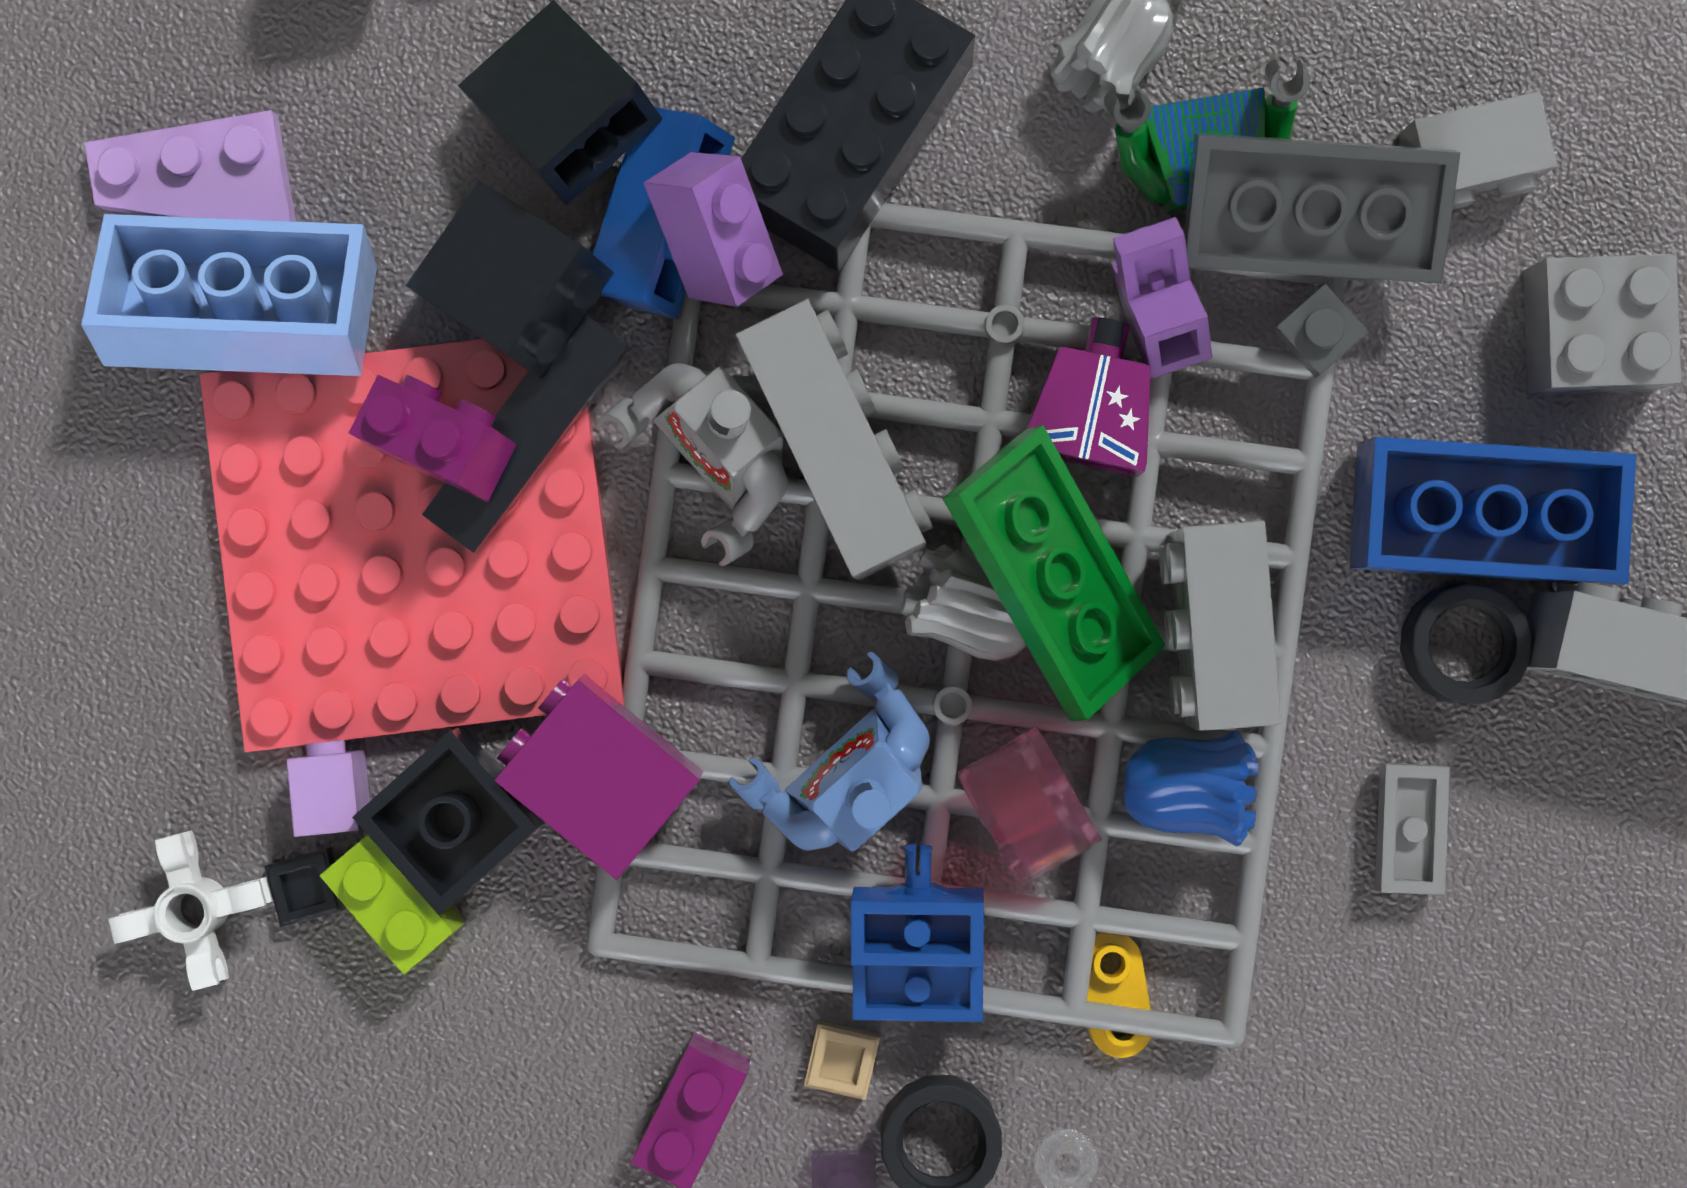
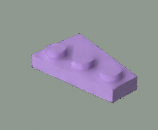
M272 110L84 142L94 205L103 210L143 216L296 222L279 118Z

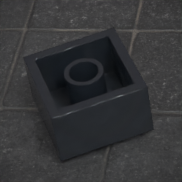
M464 727L449 730L352 817L438 915L453 906L545 824L541 818L494 781L503 770Z

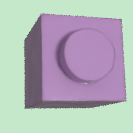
M345 740L307 743L305 756L287 759L294 837L359 831L362 829L352 817L370 802L365 750L346 751Z

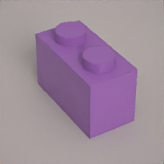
M690 152L643 182L689 299L737 307L783 275L740 156Z

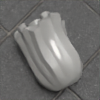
M1093 0L1072 35L1058 42L1056 60L1049 64L1055 87L1060 92L1071 91L1078 99H1085L1082 106L1087 111L1097 113L1102 108L1107 111L1104 105V96L1109 91H1112L1117 97L1120 109L1129 107L1135 94L1132 84L1136 83L1139 85L1143 77L1165 55L1171 40L1173 14L1167 0Z
M943 544L935 551L926 549L918 562L924 570L916 582L919 589L908 587L904 592L901 612L906 616L905 627L909 636L932 638L947 643L974 657L993 661L1012 658L1020 653L1026 644L981 565L965 557L958 549L953 551L946 544Z

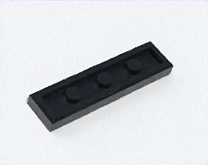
M585 314L565 342L562 352L550 363L541 378L528 371L495 415L496 419L492 428L517 445L489 501L486 502L445 483L422 515L471 552L477 554L629 351V346Z

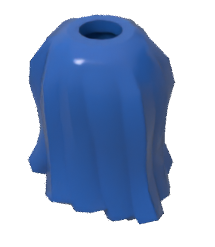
M1235 730L1224 737L1211 740L1169 737L1148 740L1130 756L1127 762L1124 783V805L1128 813L1145 827L1162 832L1216 835L1236 847L1240 846L1247 837V830L1254 828L1256 822V811L1245 810V805L1254 803L1256 800V787L1248 786L1244 783L1249 776L1258 775V760L1254 758L1256 754L1251 745L1246 743L1242 735Z

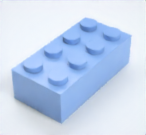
M104 214L81 326L103 366L362 376L377 266L364 224Z

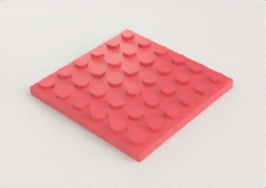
M483 339L365 353L362 376L218 371L199 374L244 752L543 716L545 714L538 707L562 679H565L573 686L583 674L587 675L624 705L622 664L590 403L476 554L422 515L445 482L377 451L348 433L377 375L402 385L406 375L412 376L441 391L442 394L438 402L456 409L460 399L495 416L528 373V370Z

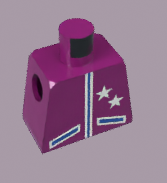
M1093 317L1091 318L1085 351L1068 347L1059 348L1026 429L1043 425L1062 460L1065 462L1139 477L1145 472L1147 465L1150 366L1123 359L1129 324L1109 318Z

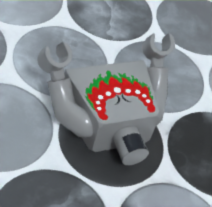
M671 364L636 391L632 399L625 398L599 418L597 426L600 428L609 420L617 423L622 429L623 438L614 447L621 449L646 430L649 419H654L653 422L732 510L733 518L707 531L701 540L704 549L719 540L722 542L725 548V557L720 561L719 565L725 566L752 549L753 536L751 532L757 531L786 493L788 478L782 466L783 436L741 386L721 366L706 376L700 369L688 364Z

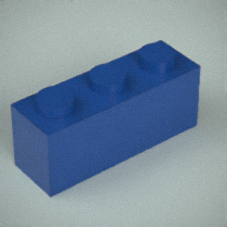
M655 107L663 119L625 152L614 188L608 197L607 211L592 254L614 272L604 286L600 297L620 306L678 320L686 290L643 182L690 152L730 156L735 137L702 115Z

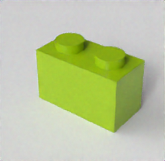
M368 835L320 875L323 881L403 975L420 963L466 923L453 906L438 915Z

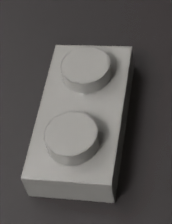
M1380 763L1375 890L1382 893L1445 895L1450 767L1443 765Z

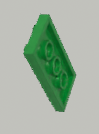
M1043 425L1023 431L942 498L1070 721L1090 719L1166 646Z

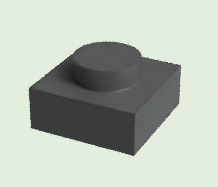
M1326 283L1273 329L1277 336L1315 378L1321 375L1369 332Z

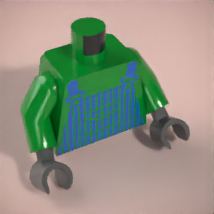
M1277 60L1270 61L1265 68V78L1272 94H1269L1266 99L1263 87L1151 106V102L1138 84L1133 83L1132 89L1134 90L1135 98L1129 107L1120 109L1117 97L1112 91H1109L1104 96V105L1117 122L1114 129L1122 171L1148 201L1161 203L1165 214L1186 211L1194 134L1291 139L1298 107L1297 100L1305 95L1310 85V78L1301 60H1298L1296 75L1290 81L1282 83L1278 82L1280 66Z

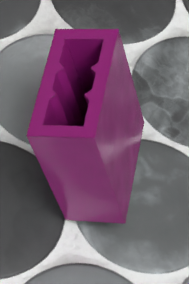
M583 674L573 686L565 679H562L545 698L538 709L547 715L546 719L532 736L521 728L497 757L506 767L494 781L617 880L699 782L703 770L592 679Z

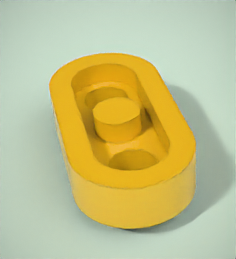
M1096 931L1087 1001L1151 1010L1141 952L1137 944L1130 937ZM1110 952L1119 953L1121 957L1120 968L1112 974L1103 973L1100 968L1102 957ZM1087 1027L1089 1035L1097 1047L1104 1053L1117 1058L1136 1055L1147 1046L1151 1039V1036L1131 1033L1124 1036H1115L1110 1030Z

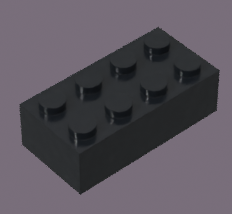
M845 0L741 158L766 229L835 271L840 272L973 65L975 34L916 0Z

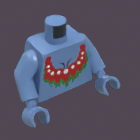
M873 652L867 653L874 664L870 675L864 679L850 667L847 671V678L855 688L872 701L877 702L875 708L787 786L785 791H780L776 778L756 758L748 760L758 772L751 783L740 785L733 777L730 778V785L744 802L753 809L763 808L764 816L793 844L807 851L830 847L838 842L852 852L863 845L915 798L922 789L920 765L929 747L930 738L928 730L901 690H895L898 685L897 672Z

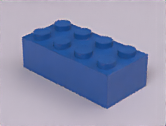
M1376 436L1357 443L1349 569L1567 584L1589 582L1604 586L1628 584L1636 454Z

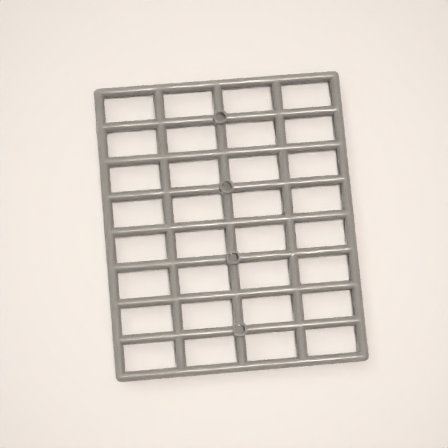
M884 203L840 270L836 292L769 284L740 305L784 311L809 299L816 315L829 310L848 351V355L838 359L845 375L851 372L858 321L986 337L989 342L981 407L868 392L877 412L866 418L977 432L972 473H974L1000 451L1002 436H1019L1026 430L1032 415L1029 413L1006 411L1014 346L1018 342L1053 347H1068L1085 351L1090 325L1023 317L1019 311L1028 247L1116 259L1113 238L1124 234ZM871 227L1003 244L994 308L990 312L861 296ZM1191 268L1319 285V289L1326 283L1342 302L1344 301L1347 279L1344 277ZM687 293L678 320L673 319L667 366L675 363L693 366L701 301L689 299ZM1129 331L1123 356L1141 358L1131 331ZM1211 341L1213 358L1194 364L1307 380L1297 449L1164 432L1172 372L1150 378L1147 465L1145 472L1139 477L1132 476L1126 523L1096 519L1110 546L1122 548L1120 564L1141 600L1147 553H1159V547L1169 543V533L1176 530L1151 526L1160 457L1294 474L1285 544L1267 542L1269 568L1281 569L1274 619V636L1282 725L1260 726L1259 734L1239 732L1244 741L1253 748L1256 754L1254 758H1257L1259 765L1258 775L1253 776L1252 786L1256 787L1257 797L1255 802L1249 805V811H1256V822L1254 828L1247 830V837L1240 846L1236 847L1216 835L1162 832L1145 827L1129 813L1113 811L1122 741L1144 744L1148 740L1168 737L1211 740L1224 737L1232 731L1225 729L1198 731L1181 723L1126 716L1130 680L1101 707L1100 712H1096L1090 719L1085 721H1070L1063 708L1058 706L968 694L972 655L949 644L942 689L935 690L897 685L895 690H901L916 713L936 715L938 717L929 785L922 784V789L918 795L905 806V808L925 810L921 844L932 846L931 883H936L946 888H971L944 884L942 881L951 814L1084 833L1074 902L984 889L985 916L1071 928L1062 997L983 986V1012L1235 1048L1243 1043L1335 362L1315 378L1293 352ZM701 370L706 376L713 372ZM730 374L755 403L769 405L756 377ZM658 427L623 680V706L640 720L644 721L650 676L781 694L772 763H762L778 781L780 791H785V788L807 769L797 767L806 697L875 707L877 703L855 688L848 681L847 677L810 672L819 603L903 614L901 611L906 589L823 578L829 527L806 480L787 477L788 487L786 493L779 502L807 505L798 574L732 565L720 566L717 563L666 557L675 489L682 488L711 493L716 492L691 464L679 463L681 452ZM918 495L931 522L957 526L942 498ZM963 536L961 553L965 557L978 562ZM669 582L794 599L785 669L653 651L662 583ZM1154 623L1166 644L1164 624ZM1166 644V646L1162 649V650H1166V651L1178 652V650H1175V649H1170V650H1168L1167 644ZM965 720L1096 737L1087 807L954 789L963 722ZM678 750L703 770L701 779L730 783V778L733 777L739 784L747 785L755 779L758 773L746 759ZM764 816L759 857L648 842L630 864L633 866L755 883L746 952L614 933L622 874L615 880L600 866L597 868L587 948L596 957L853 993V967L771 956L780 886L852 897L854 887H892L905 883V878L784 861L787 837ZM1109 836L1243 855L1234 924L1100 906ZM920 854L918 861V869H920ZM1096 931L1230 950L1221 1020L1087 1001Z

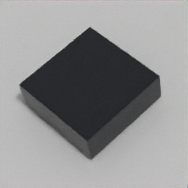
M331 847L264 866L280 927L346 909L345 905L320 877L325 870L335 863Z

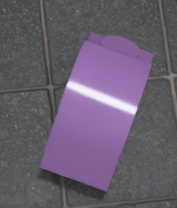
M1174 217L1151 226L1141 227L1133 232L1113 238L1116 263L1112 264L1118 294L1137 349L1144 364L1150 366V378L1152 379L1212 359L1208 316L1190 280L1185 234L1177 218Z

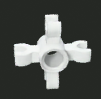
M192 830L155 840L158 859L166 873L169 888L160 895L155 906L125 912L108 919L114 944L160 932L164 937L173 942L183 943L186 953L187 976L192 991L218 985L219 981L228 979L229 974L225 957L218 945L215 930L224 924L229 914L255 909L267 905L266 903L274 902L268 878L263 877L223 888L218 882L201 877L198 865V848ZM185 894L197 897L203 905L204 918L200 926L189 923L182 915L181 901Z

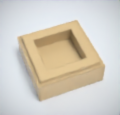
M818 1020L804 1086L866 1100L880 1034Z

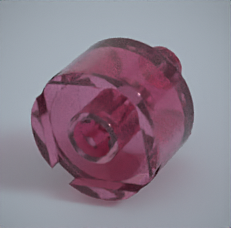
M1037 726L958 771L959 780L985 829L991 833L999 847L997 850L1021 886L1083 853L1102 840Z

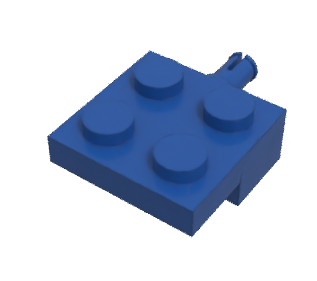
M916 844L906 845L904 847L905 883L892 887L853 888L851 898L853 1020L983 1022L984 888H946L936 883H931L932 846L921 844L920 869H917Z

